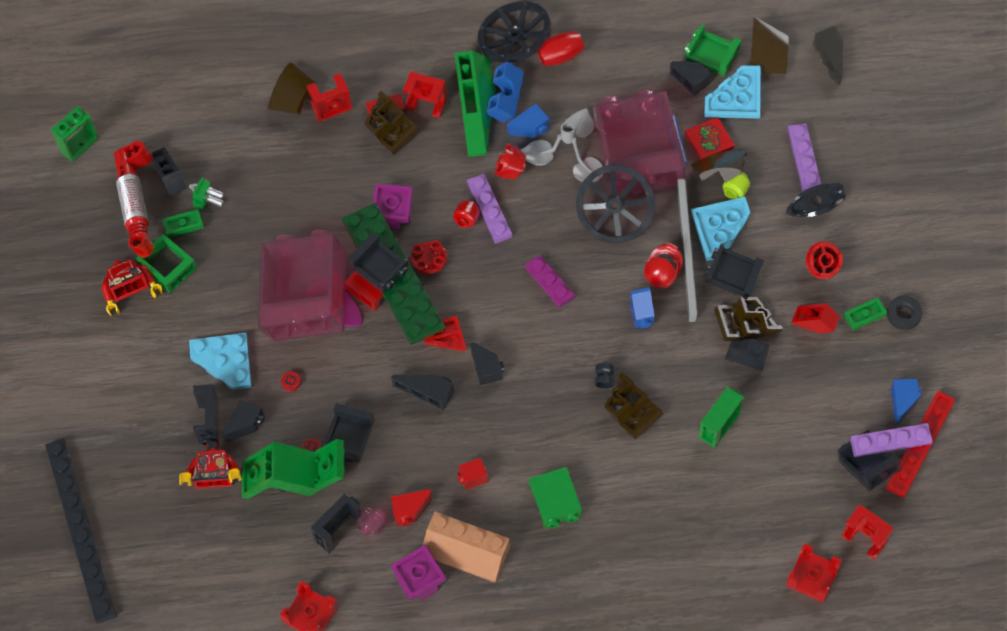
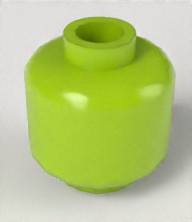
M744 172L723 183L724 194L730 199L743 197L750 187V181Z

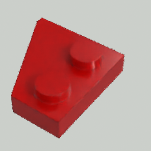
M457 316L441 319L445 330L424 339L425 345L463 352L467 351Z

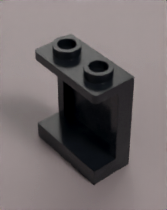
M374 232L348 258V266L382 294L386 290H391L396 280L400 276L403 277L409 269L408 260L406 258L402 260L379 241V236Z
M720 244L719 249L715 248L711 256L714 259L712 266L708 265L704 275L707 276L706 283L742 297H749L764 260L758 257L756 260L728 250L724 248L723 244Z
M213 384L194 385L193 394L199 408H205V424L193 426L198 443L205 446L210 441L219 443V400Z
M336 403L334 407L335 415L326 440L321 444V448L336 439L343 440L344 460L360 462L375 421L374 415L368 411Z
M867 430V431H865L864 433H860V434H858V435L867 434V433H871V432H870L869 430ZM851 442L843 444L838 450L839 462L868 491H871L901 470L900 458L895 454L890 456L887 452L854 457Z
M345 493L310 527L315 542L328 554L335 549L331 535L349 517L352 516L359 523L362 521V511L359 508V502L352 496L349 498Z

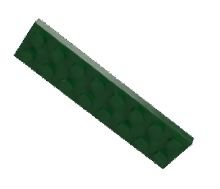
M376 203L342 217V222L356 248L374 232L379 236V241L402 260L406 258ZM408 261V272L403 277L400 276L396 280L394 287L391 290H386L382 295L411 346L445 330V326Z

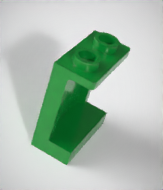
M701 24L699 30L696 29L694 31L692 42H688L684 51L686 53V61L699 62L703 67L705 66L710 71L725 77L740 51L741 39L735 37L732 42L706 32L705 25Z
M567 467L529 478V488L534 495L544 528H555L560 523L566 521L574 522L582 516V509Z

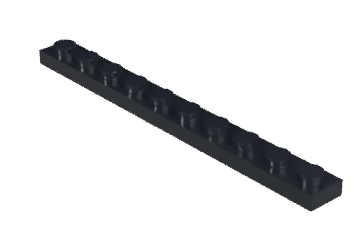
M63 438L45 444L93 615L98 624L115 618L116 613L67 444Z

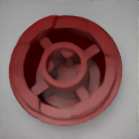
M507 143L505 145L506 151L500 154L495 165L497 169L493 173L501 179L516 180L518 175L522 174L525 170L526 155L516 145L513 146Z
M817 242L809 248L806 254L807 269L814 277L819 279L834 277L843 264L842 253L831 242Z

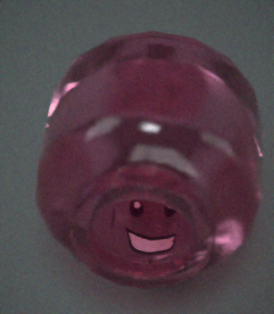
M376 506L374 508L368 507L357 520L360 525L358 529L365 536L369 534L377 536L387 525V516Z

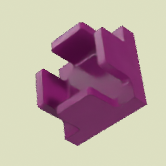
M375 185L373 204H377L390 229H400V223L411 222L413 187Z
M426 545L390 565L399 586L411 601L417 597L421 601L437 592L438 585L446 581V577Z

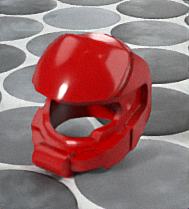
M668 242L667 245L657 246L651 253L644 267V279L651 286L667 289L674 283L684 261L678 246ZM660 254L670 255L674 259L675 268L668 260L657 256Z

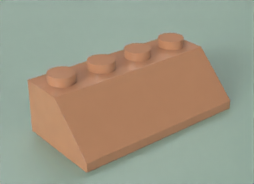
M434 512L426 531L423 546L426 545L435 561L496 583L510 549V539Z

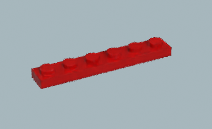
M937 391L920 423H928L932 443L906 449L900 460L901 470L891 477L886 490L902 498L905 497L956 399Z

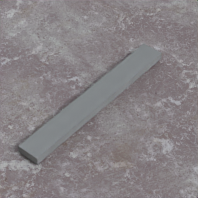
M678 179L677 194L689 322H695L697 319V304L686 182L684 179Z

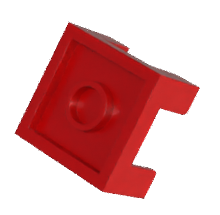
M410 71L403 88L404 94L409 92L405 103L406 109L415 110L419 99L435 103L432 116L440 118L447 102L445 81Z
M341 73L333 76L337 86L333 90L320 94L315 83L307 86L308 93L312 99L310 105L318 122L352 110L349 89Z
M859 505L846 521L845 526L847 528L843 531L841 537L851 541L858 531L865 534L874 543L867 552V555L875 560L889 542L894 528L862 505Z
M804 543L798 560L788 577L786 586L824 603L842 560L832 556L831 561L812 553L813 547Z
M301 581L296 588L298 595L288 610L287 607H284L280 613L281 620L297 631H324L338 609L337 601L327 595L326 599L311 590L309 584Z

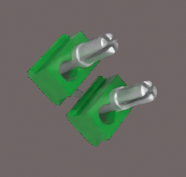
M200 178L198 184L189 185V188L193 190L194 208L203 210L207 202L222 206L223 200L220 199L224 193L213 189L211 182Z

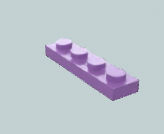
M806 123L790 125L787 129L802 192L821 184Z
M485 174L468 179L469 189L494 243L512 238L511 230Z
M928 423L855 435L850 437L854 457L929 445L932 443Z

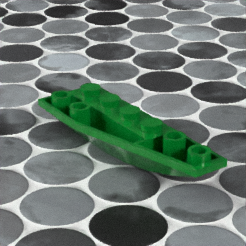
M475 51L454 53L468 157L487 155L492 117L486 114L489 98L494 96L496 91L495 84L493 83L492 62L487 56Z

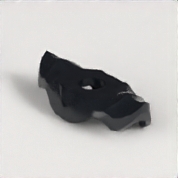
M839 183L813 186L800 193L789 204L786 213L793 217H812L827 213L845 200V188ZM813 196H819L821 198L822 202L820 206H814L812 204Z

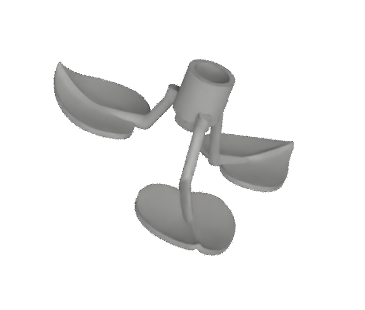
M587 108L573 114L561 125V134L557 135L553 148L545 140H536L521 150L526 155L527 162L534 165H546L553 160L552 152H555L560 140L566 144L573 143L579 164L573 167V175L581 182L594 170L602 167V164L593 157H587L582 161L576 144V136L586 137L594 131V122ZM604 173L599 175L592 181L595 182L601 180L603 178Z

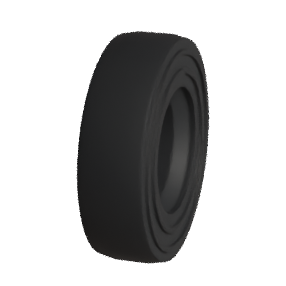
M910 296L894 298L887 308L888 321L892 326L900 330H910L916 327L922 317L921 305ZM900 307H907L911 310L912 316L908 319L900 318L897 310Z

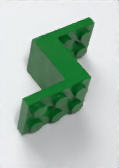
M336 439L315 452L278 442L271 443L242 461V498L250 499L269 487L312 496L344 478L345 473L344 441Z

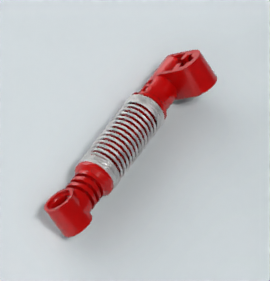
M135 141L114 153L118 176L116 185L124 225L130 235L128 245L139 257L145 258L151 255L154 245L149 238L147 229L149 220L141 181L135 170L149 164L153 154L143 142Z

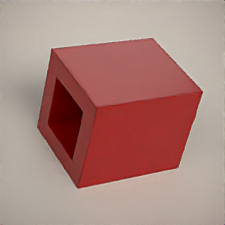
M481 458L458 466L459 473L456 475L459 484H464L466 490L488 483V475Z

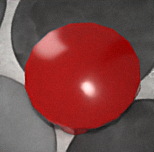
M437 240L423 242L412 247L410 262L418 272L433 274L445 266L447 252Z

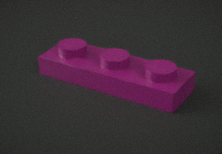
M541 255L525 264V269L559 308L575 298V294Z

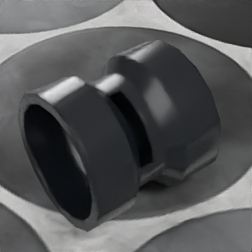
M601 363L595 366V374H597L595 386L597 388L609 389L614 386L612 375L614 374L615 367L612 364Z

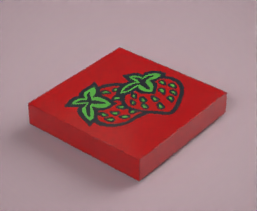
M718 117L685 130V135L699 159L735 148V144Z

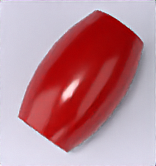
M577 31L563 32L550 37L537 53L544 66L563 64L578 56L584 50V44Z

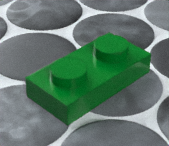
M199 209L162 219L168 238L204 228Z
M877 297L844 312L843 316L852 331H855L887 316V311Z

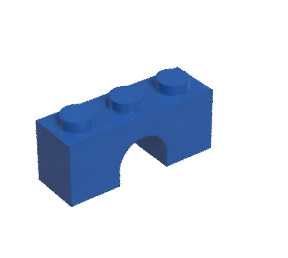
M509 62L496 67L493 83L500 87L502 93L500 92L489 98L486 114L502 123L515 117L524 71Z

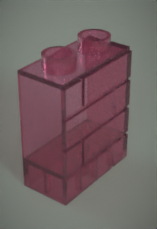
M643 90L637 93L635 97L625 99L609 96L603 98L598 104H594V129L604 166L621 164L636 169L646 177L653 191L677 187L678 179L685 180L686 164L666 91L656 93L654 90ZM615 171L617 195H620L634 177L624 172ZM607 172L606 177L608 180V185L611 193L610 174L609 172ZM638 181L626 196H629V194L645 193L646 191Z
M320 229L311 232L309 237L302 238L281 235L275 238V242L261 244L258 327L272 342L344 332L346 252L343 245L332 232Z

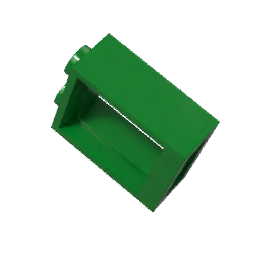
M79 106L51 129L59 151L72 163L99 139L91 116ZM82 126V128L76 134H74L68 141H66L68 137H70L77 129H79Z
M162 234L159 238L157 237L152 241L154 250L151 255L145 258L137 256L136 261L138 264L146 266L156 282L171 294L197 267L194 259ZM165 246L183 260L166 277L162 276L148 264Z
M727 387L700 423L698 438L713 448L718 445L741 414L744 397L739 391Z

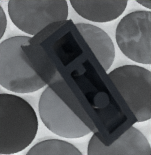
M163 147L151 152L153 154L151 162L169 196L179 194L182 190L187 189L179 169L166 148Z
M393 375L391 377L392 386L444 410L455 392L454 383L446 377L441 378L437 375Z

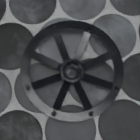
M518 1L503 5L490 13L482 22L478 31L479 46L485 56L497 62L510 63L526 59L538 52L549 39L552 30L550 17L542 6L533 2ZM521 10L517 25H512L506 14ZM527 10L539 14L523 28ZM501 17L508 29L503 31L491 28L490 26ZM544 20L543 31L529 32L539 22ZM487 33L504 37V39L488 44L485 41ZM538 38L529 47L524 42L525 39ZM508 44L503 53H497L491 50L493 48ZM520 45L523 49L519 52L510 53L515 46Z
M621 164L605 165L594 170L584 179L576 197L577 215L582 226L590 235L607 243L619 244L637 238L648 228L655 212V195L649 181L636 169ZM615 171L624 172L634 177L620 195H617ZM609 172L611 196L605 193L592 180L603 173ZM639 181L644 187L648 198L624 201L626 195ZM587 187H591L606 203L583 204ZM612 202H617L618 207H612ZM648 204V212L644 222L624 207ZM607 209L594 227L589 223L584 210ZM619 213L639 228L632 233L622 236ZM611 214L614 217L616 236L606 235L598 231Z

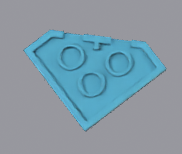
M741 66L734 75L722 82L713 93L705 97V117L760 119V66Z
M745 197L691 209V216L706 261L714 260L711 256L715 248L719 249L720 244H723L724 248L729 250L750 217V209Z
M247 333L189 340L190 358L194 363L199 364L209 374L224 382L232 390L252 388Z

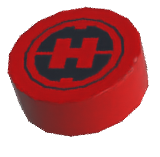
M289 371L283 374L281 384L284 390L292 392L299 388L301 380L297 373Z
M314 438L307 439L302 445V449L314 452L321 448L320 442Z

